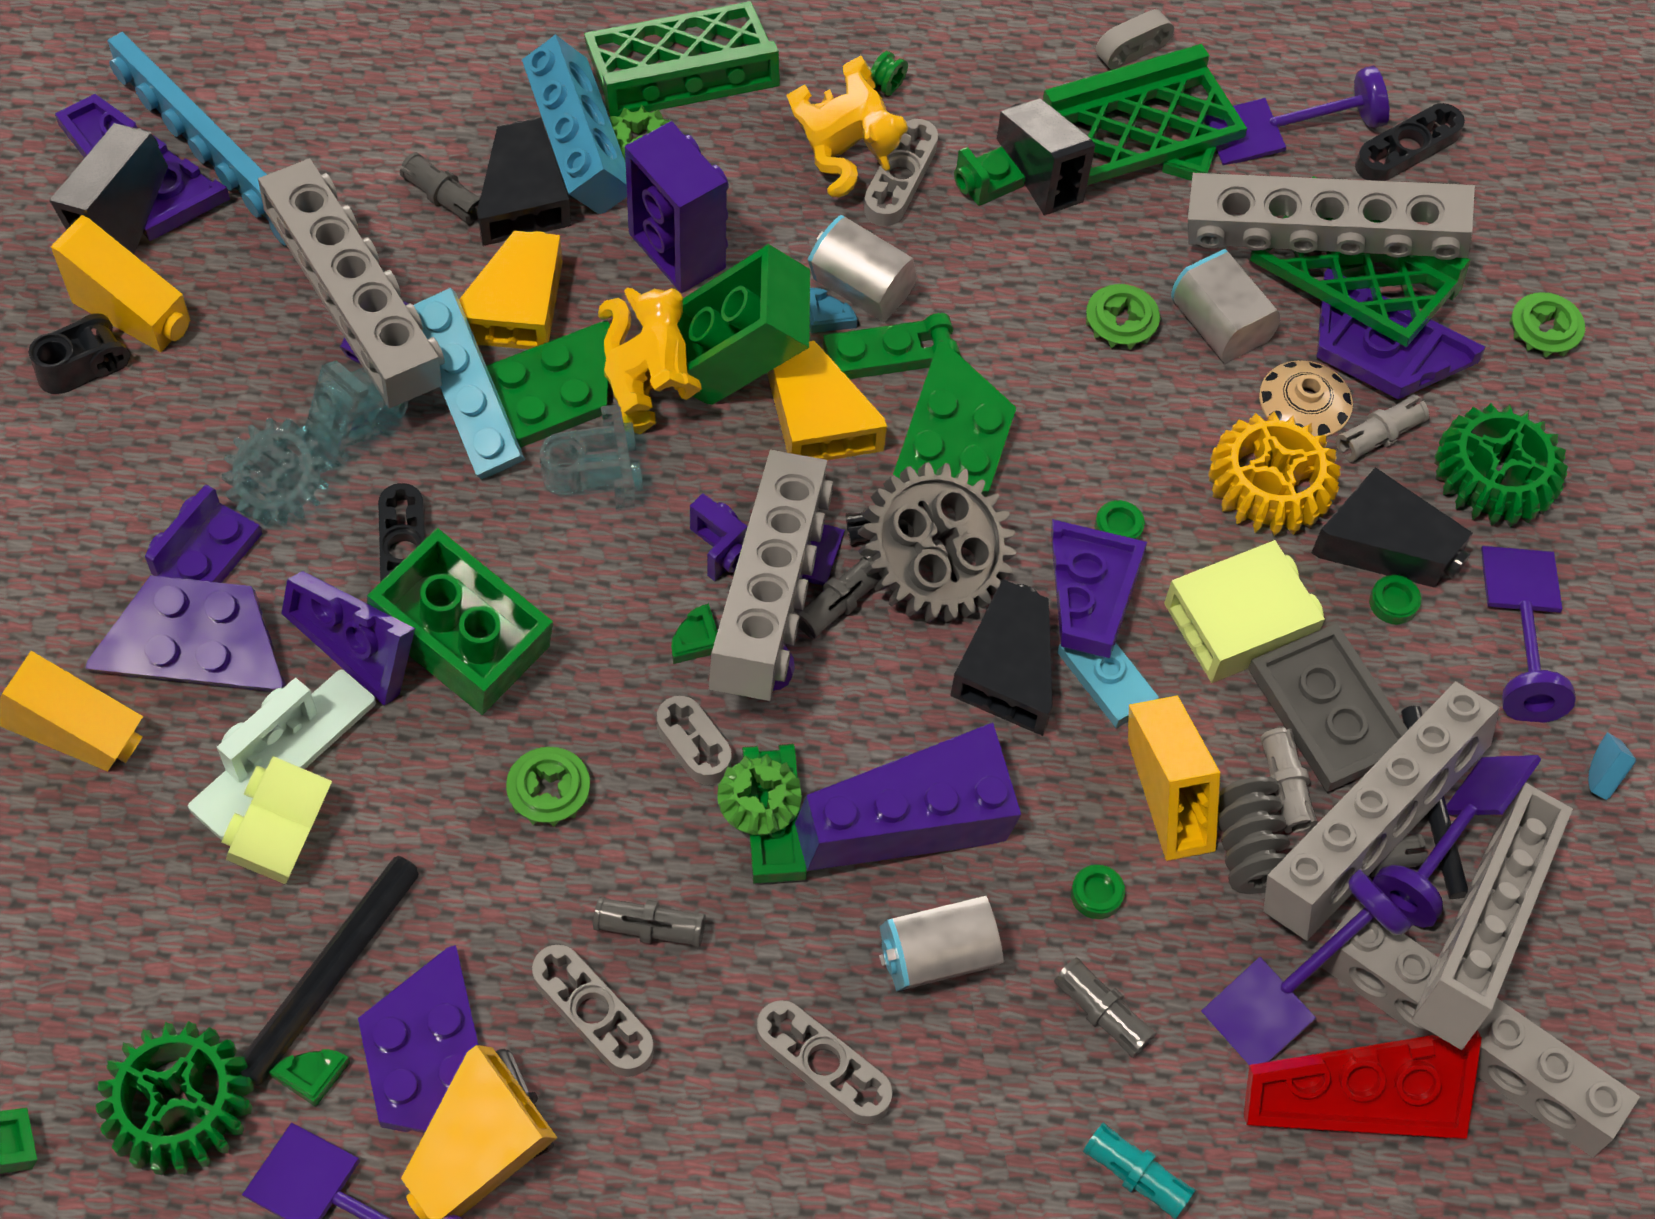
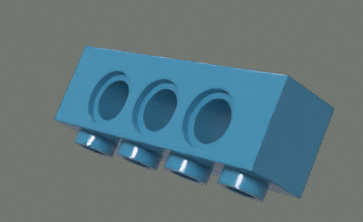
M555 34L523 58L522 62L568 194L596 213L602 214L627 197L625 160L588 59Z

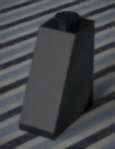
M1041 98L1024 104H1015L1006 110H1002L1000 112L996 139L1024 174V184L1043 215L1045 216L1083 203L1095 150V144L1092 139Z
M541 117L497 126L477 210L480 238L483 246L504 242L513 231L548 232L571 226L569 197Z
M114 123L49 200L65 229L67 230L81 215H84L132 254H135L168 168L159 149L158 141L151 132L142 128L135 129Z
M1374 468L1321 529L1311 553L1319 559L1386 576L1399 575L1411 580L1413 583L1435 588L1446 574L1454 579L1470 557V554L1465 552L1464 549L1473 532L1377 468Z
M1002 579L954 673L950 696L1043 736L1052 710L1049 598L1040 595L1028 585L1014 584Z

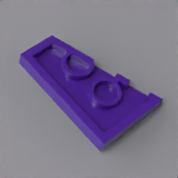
M1052 519L1051 542L1061 647L1110 658L1145 557L1147 542Z
M304 571L288 578L281 614L352 678L374 695L381 704L385 706L400 695L415 628Z

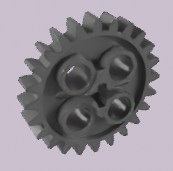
M930 462L923 464L918 469V473L909 466L900 473V479L892 475L883 483L885 490L879 488L870 497L875 505H869L861 514L871 523L864 524L858 530V535L870 539V542L865 544L858 552L859 555L873 557L874 561L864 572L865 574L879 573L882 579L875 586V591H882L889 587L893 591L889 605L893 606L902 599L907 601L906 615L909 617L920 608H923L925 622L935 619L939 612H941L945 623L955 619L958 612L965 618L976 612L975 605L984 608L991 603L992 600L989 594L995 595L1001 583L999 579H1005L1013 572L1010 566L1002 562L1009 560L1017 552V550L1004 545L1005 541L1016 534L1015 530L1001 527V522L1010 513L1009 511L995 512L992 506L1000 496L993 494L985 498L981 494L985 485L983 479L973 486L967 484V469L962 470L953 478L951 477V469L948 463L942 465L936 474ZM918 503H922L925 507V510L918 506ZM941 503L952 507L956 516L955 521L950 520L944 515ZM898 519L910 523L914 531V537H909L902 533L899 528ZM940 539L942 544L935 545L933 541ZM962 547L967 548L973 553L976 560L975 566L970 565L964 560L961 553ZM919 564L930 568L934 576L933 583L927 582L922 578L918 569ZM951 575L957 579L956 582H953L950 579Z

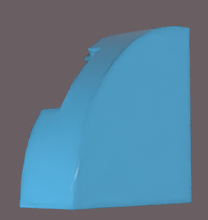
M810 288L811 333L857 328V317L848 303H843L827 295V291L824 289Z
M1608 732L1603 737L1594 754L1588 777L1591 792L1605 800L1611 797L1636 763V758L1622 740Z

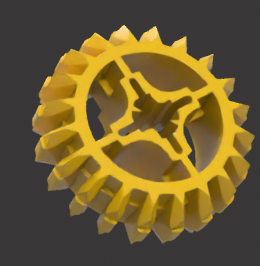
M1275 411L1268 416L1267 421H1264L1257 413L1249 419L1248 423L1239 419L1233 425L1231 431L1225 430V433L1220 437L1217 447L1213 449L1210 458L1212 463L1208 473L1209 481L1214 483L1212 487L1213 497L1223 498L1221 503L1222 512L1237 510L1235 516L1237 524L1245 521L1247 518L1253 520L1254 533L1261 529L1263 524L1270 525L1273 536L1281 531L1283 525L1293 535L1300 529L1302 524L1311 528L1316 523L1318 516L1323 517L1329 511L1332 500L1335 499L1338 493V479L1341 466L1335 464L1336 450L1325 448L1327 444L1326 435H1312V423L1303 428L1295 425L1294 415L1286 422L1279 421ZM1250 453H1254L1255 460H1250L1248 466L1240 467L1239 460ZM1309 478L1310 487L1296 494L1294 486L1298 485L1300 480Z

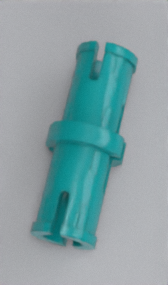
M1104 1122L1099 1126L1083 1150L1086 1155H1089L1098 1163L1100 1162L1123 1180L1122 1186L1129 1192L1135 1189L1144 1197L1157 1204L1159 1208L1168 1213L1173 1219H1177L1196 1191L1155 1161V1154L1148 1149L1142 1152L1119 1136L1118 1133L1109 1128Z

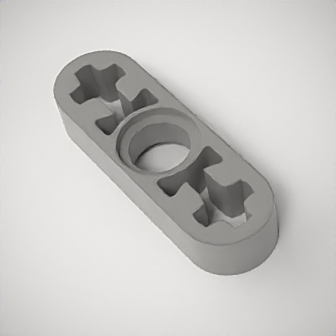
M923 119L906 121L908 131L902 135L899 146L888 155L890 169L885 171L881 165L879 166L866 191L864 214L873 224L892 226L898 223L904 216L937 150L938 131L929 121ZM917 137L925 139L918 143L915 154L910 152L911 141H915ZM896 167H905L913 175L907 179H898L893 177L889 171ZM888 190L893 192L892 204L886 205L885 208L877 206L884 202Z
M551 945L541 950L536 955L532 965L533 979L537 990L614 1073L620 1076L632 1077L644 1072L650 1066L654 1054L653 1039L647 1028L574 950L564 945ZM552 962L557 967H561L565 963L568 964L566 968L567 976L576 989L566 1002L563 999L569 996L568 987L557 977L549 981L546 980L548 977L547 965ZM590 998L604 1001L609 1008L607 1016L598 1023L590 1024L582 1021L577 1015V1009L583 1001ZM618 1019L623 1021L617 1024L618 1034L629 1044L635 1040L640 1041L638 1044L639 1057L633 1059L628 1054L622 1058L617 1057L619 1054L618 1042L609 1031L614 1027ZM605 1035V1037H604L603 1040H599V1039L597 1038V1037H600V1036Z
M783 1000L774 1001L761 1010L757 1019V1038L760 1045L768 1053L852 1120L862 1124H871L881 1120L887 1114L892 1099V1087L888 1078L794 1003ZM786 1018L792 1020L791 1033L801 1042L804 1041L807 1033L813 1036L804 1043L798 1057L792 1054L796 1051V1042L788 1035L782 1033L777 1038L771 1036L772 1024L770 1021L772 1019L779 1023L783 1022ZM821 1049L832 1051L839 1059L840 1065L838 1069L826 1076L814 1073L808 1065V1058L813 1052ZM849 1067H853L856 1070L852 1073L851 1081L860 1089L866 1090L871 1085L878 1089L876 1100L879 1104L877 1106L871 1102L865 1103L862 1107L857 1105V1091L847 1082L844 1083L841 1091L834 1088L844 1080Z

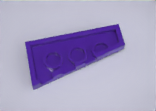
M96 94L55 113L58 125L84 158L114 123L137 128L136 122ZM157 137L155 138L158 141L159 149L168 168L143 231V234L149 241L230 200L226 186L216 179L212 182L201 174L199 167L188 159L181 160L168 151L167 145Z

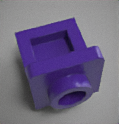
M702 493L690 505V530L713 546L707 554V576L716 581L726 570L730 573L735 571L748 526L738 519L735 512L728 505L722 502L716 503Z

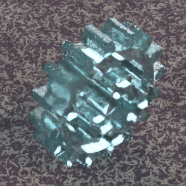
M272 418L266 419L264 431H260L254 425L248 426L250 438L246 442L237 437L233 440L235 446L239 449L237 455L230 454L224 457V460L233 466L232 471L221 475L223 481L233 486L227 491V498L238 504V511L248 518L253 516V519L263 525H267L272 518L279 525L285 526L289 513H292L299 519L305 518L302 506L308 502L317 507L320 502L314 495L316 489L322 490L329 487V484L320 478V473L331 469V464L321 457L327 451L326 447L315 439L316 435L305 426L300 428L291 419L286 418L281 426ZM287 444L297 446L302 455L297 456L288 449ZM251 489H258L265 496V501L257 499Z

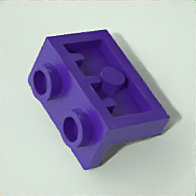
M206 484L196 496L189 497L183 503L178 517L165 532L158 533L152 539L145 559L153 576L222 583L263 533L259 524L221 504L216 490Z

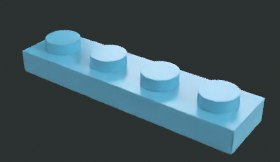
M449 288L414 304L413 306L417 310L422 322V332L427 339L434 337L442 350L445 363L440 365L442 382L440 388L476 476L483 479L525 461L455 291Z

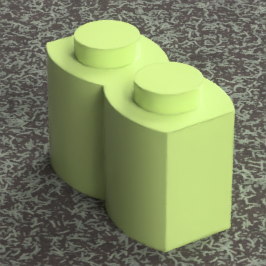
M272 756L267 769L257 765L244 792V795L253 798L245 816L234 813L221 842L230 846L226 860L286 885L332 781Z

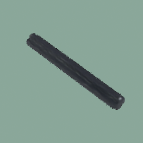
M396 856L387 865L242 1055L248 1067L240 1072L241 1076L249 1077L255 1086H259L270 1074L269 1072L278 1064L416 881L419 873L417 867L412 862L401 856Z

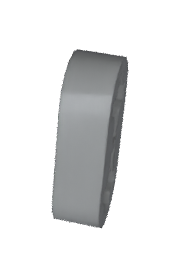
M1153 9L1108 30L1098 41L1095 50L1104 63L1114 70L1163 47L1171 39L1174 33V26L1160 10Z
M673 696L666 699L659 706L657 711V731L660 738L687 774L695 782L703 785H713L721 782L727 766L731 767V748L700 705L689 697ZM676 713L680 718H685L689 715V730L691 732L689 736L678 724L670 727L672 714ZM701 745L709 756L718 753L717 766L712 768L707 762L698 765L699 750L696 746Z

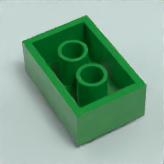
M767 244L683 298V313L677 325L686 343L688 375L698 379L702 388L693 395L694 398L713 405L809 348L810 269Z
M436 528L367 595V604L415 628L409 656L481 715L550 647L553 621L439 528Z

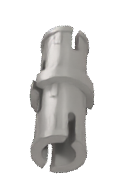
M1414 394L1387 410L1378 409L1367 416V421L1337 435L1336 446L1338 450L1344 453L1351 449L1352 452L1345 455V458L1349 462H1354L1362 455L1382 444L1385 447L1394 444L1400 434L1419 424L1425 423L1429 419V410L1426 403L1422 401L1413 407V404L1420 400V397Z
M1283 727L1269 730L1261 736L1260 740L1269 765V777L1275 778L1279 784L1275 794L1276 797L1282 800L1281 816L1285 818L1287 824L1284 830L1288 834L1292 831L1293 833L1308 832L1318 822L1307 785L1310 783L1309 774L1305 768H1302L1299 761L1293 731L1290 728L1286 730Z

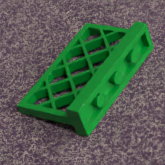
M751 1L584 33L588 53L605 95L609 117H619L623 108L628 109L630 112H635L643 105L647 112L780 86L779 50L774 40H768ZM745 17L747 20L741 29L726 24L728 20ZM699 27L705 30L699 37L684 32L686 28ZM716 34L731 39L726 46L711 41ZM657 35L663 38L657 45L642 40L645 36ZM615 43L621 47L613 53L599 48L598 45ZM674 43L689 47L684 54L669 49ZM632 51L647 55L642 62L627 58ZM701 51L707 53L698 55Z
M1202 44L1044 90L1043 101L1071 123L1079 121L1091 125L1092 128L1088 137L1095 144L1094 152L1112 158L1110 163L1094 168L1091 166L1087 186L1245 137L1247 127L1207 67L1210 55ZM1202 85L1208 97L1207 100H1203L1183 92L1185 89ZM1159 98L1171 102L1168 111L1164 112L1146 106L1144 103L1145 101ZM1177 105L1201 112L1197 122L1173 115ZM1115 110L1132 114L1128 124L1107 118L1105 115ZM1206 115L1225 120L1229 127L1216 129L1204 125L1203 122ZM1138 116L1160 123L1161 126L1158 133L1155 134L1134 127ZM1169 126L1190 133L1191 136L1189 139L1176 141L1164 137V134ZM1099 128L1121 135L1118 146L1094 139ZM1128 138L1151 145L1150 151L1140 154L1124 149Z
M1323 218L1324 220H1335L1334 218ZM1370 220L1371 222H1374V223L1383 222V221H1380V220ZM1273 248L1252 250L1250 257L1251 262L1405 347L1411 343L1447 299L1453 301L1463 288L1471 260L1458 257L1442 260L1434 256L1417 255L1391 257L1387 254L1376 253L1346 255L1342 253L1336 254L1335 251H1326L1327 255L1304 257V253L1294 251L1295 258L1279 259L1269 253ZM1382 262L1398 271V273L1376 275L1372 263ZM1363 264L1366 276L1343 278L1340 266ZM1331 267L1334 279L1319 281L1309 275L1308 269ZM1420 283L1437 293L1435 295L1415 297L1412 284ZM1402 285L1406 298L1383 300L1379 287ZM1370 288L1373 301L1357 302L1349 297L1347 290ZM1410 310L1412 322L1405 328L1390 320L1387 312Z

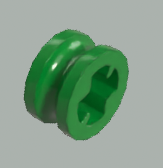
M890 51L883 52L871 68V77L875 82V88L881 86L882 93L886 96H891L902 84L908 70V62L901 58L895 60L894 54Z

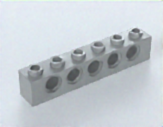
M309 158L258 178L266 214L388 408L390 409L441 387L440 365H443L445 360L438 342L434 337L427 339L422 332L423 326L417 310L411 303L405 305L400 298L401 292L397 280L390 270L383 271L380 267L379 256L369 237L361 238L352 210L348 205L341 207L337 201V192L330 176L327 173L321 175Z
M1193 173L1188 212V244L1200 245L1206 248L1233 246L1246 247L1251 250H1264L1267 248L1292 249L1300 253H1308L1315 250L1335 251L1346 255L1376 253L1387 254L1391 257H1405L1408 255L1434 256L1442 260H1450L1456 257L1468 258L1473 229L1475 185ZM1239 213V214H1243V215H1240V216H1231L1230 214ZM1284 215L1288 216V218H1278L1276 216ZM1323 218H1334L1335 220H1324ZM1370 220H1380V221H1383V222L1374 223V222H1371ZM1417 222H1427L1429 225H1421Z
M775 450L769 451L712 649L709 690L770 701L775 681L785 682L790 651L784 650L785 644H795L800 615L793 614L794 609L803 610L808 580L802 579L803 574L812 576L817 546L811 545V541H821L825 513L819 512V510H828L832 497L834 482L825 480L827 460Z
M1455 681L1267 875L1263 912L1308 941L1352 894L1348 885L1351 876L1359 869L1369 876L1491 746L1500 707Z
M1525 782L1497 823L1411 1019L1412 1022L1461 1050L1465 1047L1494 1006L1573 808Z
M1356 901L1330 938L1356 916L1364 906ZM1374 917L1320 966L1418 1036L1434 1035L1412 1022L1411 1019L1439 957L1407 935H1393ZM1496 998L1491 1012L1477 1029L1482 1040L1476 1076L1592 1158L1614 1139L1640 1098L1635 1092L1498 998Z

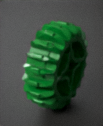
M1492 403L1484 408L1482 412L1472 407L1465 417L1458 415L1452 421L1447 431L1443 432L1439 441L1440 446L1435 454L1434 464L1438 465L1436 480L1445 482L1443 495H1458L1455 500L1456 509L1466 505L1473 508L1471 511L1472 520L1483 512L1489 514L1488 518L1491 526L1498 522L1501 516L1504 517V520L1510 527L1518 523L1520 518L1529 523L1532 519L1536 518L1538 513L1543 515L1545 511H1548L1554 499H1557L1562 492L1568 468L1563 463L1566 450L1556 447L1558 444V434H1546L1544 432L1546 429L1545 421L1535 424L1529 420V410L1520 416L1513 413L1510 404L1502 412H1498ZM1505 457L1506 460L1502 469L1497 471L1496 468L1501 458Z
M165 1021L162 1028V1036L154 1038L149 1030L143 1029L141 1039L144 1044L137 1049L132 1044L123 1042L121 1049L127 1057L124 1062L107 1060V1069L115 1079L98 1082V1091L102 1096L106 1097L105 1100L96 1104L97 1114L100 1118L106 1119L101 1125L100 1130L106 1139H115L112 1149L119 1157L130 1154L129 1161L137 1169H142L150 1162L153 1172L162 1176L167 1170L170 1160H172L178 1174L185 1175L189 1168L188 1158L194 1156L202 1167H208L210 1158L206 1150L215 1146L219 1152L228 1153L230 1147L223 1135L226 1132L232 1135H243L244 1127L235 1116L248 1115L252 1111L250 1101L244 1098V1096L253 1092V1083L249 1077L240 1075V1072L245 1070L248 1065L244 1057H234L237 1049L231 1040L227 1039L219 1043L220 1037L217 1031L211 1027L199 1036L196 1024L188 1021L180 1035H177L173 1024ZM177 1061L172 1068L166 1071H154L164 1064ZM207 1066L215 1070L219 1078L218 1095L214 1105L207 1103L204 1096L199 1093L204 1082L202 1073ZM137 1090L143 1092L147 1100L150 1101L148 1110L145 1113L148 1120L142 1130L134 1126L132 1120V1102ZM183 1091L188 1100L172 1098L166 1103L161 1094L165 1096L170 1094L178 1097ZM184 1123H197L195 1127L188 1131L172 1135L176 1128Z

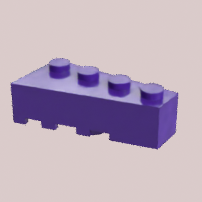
M992 722L806 795L795 826L806 869L810 871L1004 842L1008 839L1021 817V811L994 723Z

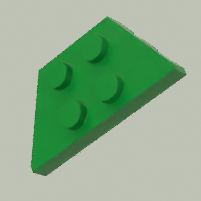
M608 320L486 365L520 448L608 413V380L604 375L606 362L604 339L610 327Z
M939 341L893 475L900 479V473L909 466L918 473V469L926 462H930L936 474L942 465L948 463L951 469V477L953 478L962 470L967 469V484L973 486L983 479L985 485L981 494L987 497L1017 407L946 342Z

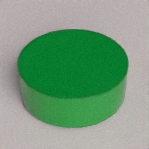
M1115 500L1104 504L1099 509L1094 527L1096 530L1140 540L1145 520L1142 512L1135 505L1127 501Z
M1388 575L1379 579L1374 585L1369 597V604L1373 613L1380 620L1389 624H1404L1412 620L1421 605V593L1411 580L1399 575Z
M1090 865L1083 868L1075 876L1071 887V900L1075 908L1084 916L1092 919H1105L1114 915L1121 907L1125 896V886L1120 875L1112 868L1104 865Z

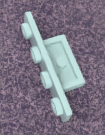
M338 670L312 694L310 689L296 677L284 688L275 689L265 698L261 708L244 723L240 722L231 727L224 735L222 743L217 746V750L225 771L188 804L190 812L222 840L234 813L245 816L253 798L244 795V792L257 765L267 769L272 756L300 768H307L375 706L374 695L344 670Z

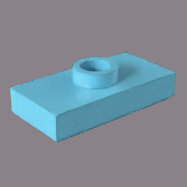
M1116 642L1110 658L1059 645L1057 651L1059 656L1115 728L1128 722L1129 704L1159 698Z

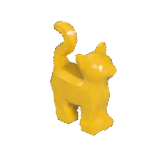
M862 56L843 65L846 94L834 98L829 89L824 92L825 96L821 103L811 104L809 99L812 95L806 85H803L786 95L793 115L799 125L805 130L813 149L815 165L821 172L841 175L827 188V194L835 198L845 196L852 191L858 177L855 164L848 159L837 158L836 156L843 154L857 142L864 139L868 149L876 157L881 167L887 171L890 169L888 155L899 146L902 135L908 131V125L902 116L887 112L881 96L874 90L876 86L871 77V69Z
M626 288L624 290L625 296L643 326L641 333L624 344L623 342L631 327L632 315L626 302L620 298L606 300L599 306L598 317L601 320L613 317L604 339V352L606 355L604 375L611 384L614 397L618 402L624 429L639 435L656 424L655 412L648 411L652 408L651 397H649L650 389L654 388V390L660 392L665 388L673 386L681 398L688 400L702 389L700 381L688 375L686 343L677 325L683 313V297L679 291L673 288L665 291L654 288L644 294L638 293L633 288Z

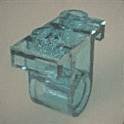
M337 360L324 364L320 370L301 441L333 469L337 468L349 460L350 456L345 452L346 447L387 431L402 419L408 408V401L389 409L364 368L349 372Z
M620 404L601 406L602 427L560 432L544 440L539 454L541 475L545 488L551 494L558 497H576L614 491L616 512L635 509V492L643 491L642 474L639 462L630 463L628 451H636L634 428L632 422L623 423ZM563 464H570V465H572V466H569V467H558V466L563 465Z

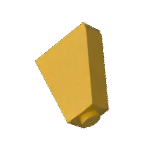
M81 215L51 246L73 304L91 314L99 313L106 315L114 327L159 352H162L171 341H177L185 334L191 320L183 294L89 218Z
M513 231L459 298L477 345L531 349L549 342L563 262L560 235L547 234L540 231Z
M809 341L808 349L767 373L787 453L828 461L884 451L887 429L885 418L815 341Z
M30 651L0 697V727L107 772L116 759L126 763L143 737L134 732L143 718L142 715L33 651Z
M1177 695L1129 704L1128 743L1166 861L1215 852L1220 771L1180 698Z
M475 1045L466 1053L401 1177L410 1191L406 1196L407 1201L420 1219H441L449 1215L461 1217L557 1139L555 1133L494 1048Z

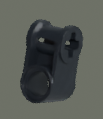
M99 313L90 314L75 323L34 339L30 344L28 353L38 384L43 391L50 394L67 393L97 378L111 375L127 366L130 360V352L125 344L117 342L112 334L113 325L106 315ZM92 328L96 329V336L91 331ZM104 355L107 356L108 362L104 361Z

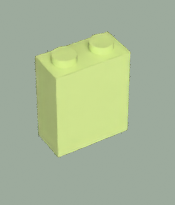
M1275 540L1172 580L1164 602L1211 683L1248 669L1251 660L1319 631L1325 620L1319 600L1315 595L1308 593L1299 579L1298 569L1294 560L1289 555H1284Z

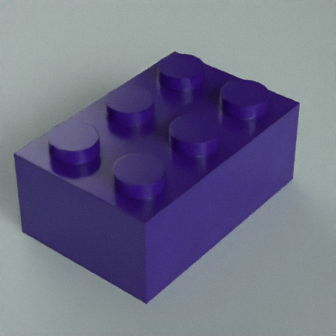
M672 121L625 145L628 228L630 236L680 293L726 268V249L728 248L726 238L728 211L726 205L729 184L722 169L718 165H711L701 154L694 138L689 134L684 135Z

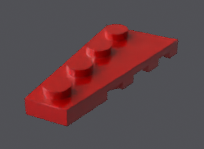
M1477 1030L1462 1050L1436 1035H1429L1249 1065L1244 1105L1246 1124L1252 1126L1467 1139L1482 1037Z

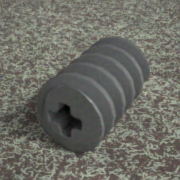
M1258 776L1237 780L1219 792L1218 812L1220 814L1218 825L1221 831H1223L1221 842L1227 851L1225 864L1231 870L1228 880L1231 888L1239 893H1265L1267 875L1287 855L1279 852L1287 849L1290 845L1288 836L1275 834L1283 830L1287 824L1283 816L1272 815L1283 807L1282 800L1279 797L1270 796L1279 788L1278 781L1272 777Z

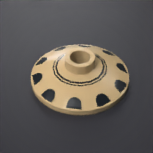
M1311 361L1283 363L1266 375L1260 387V404L1267 418L1274 411L1279 421L1286 422L1294 415L1295 425L1303 428L1312 423L1313 436L1326 435L1328 437L1337 433L1346 425L1352 413L1353 400L1349 387L1336 372L1319 363ZM1303 389L1312 390L1315 394L1307 393Z

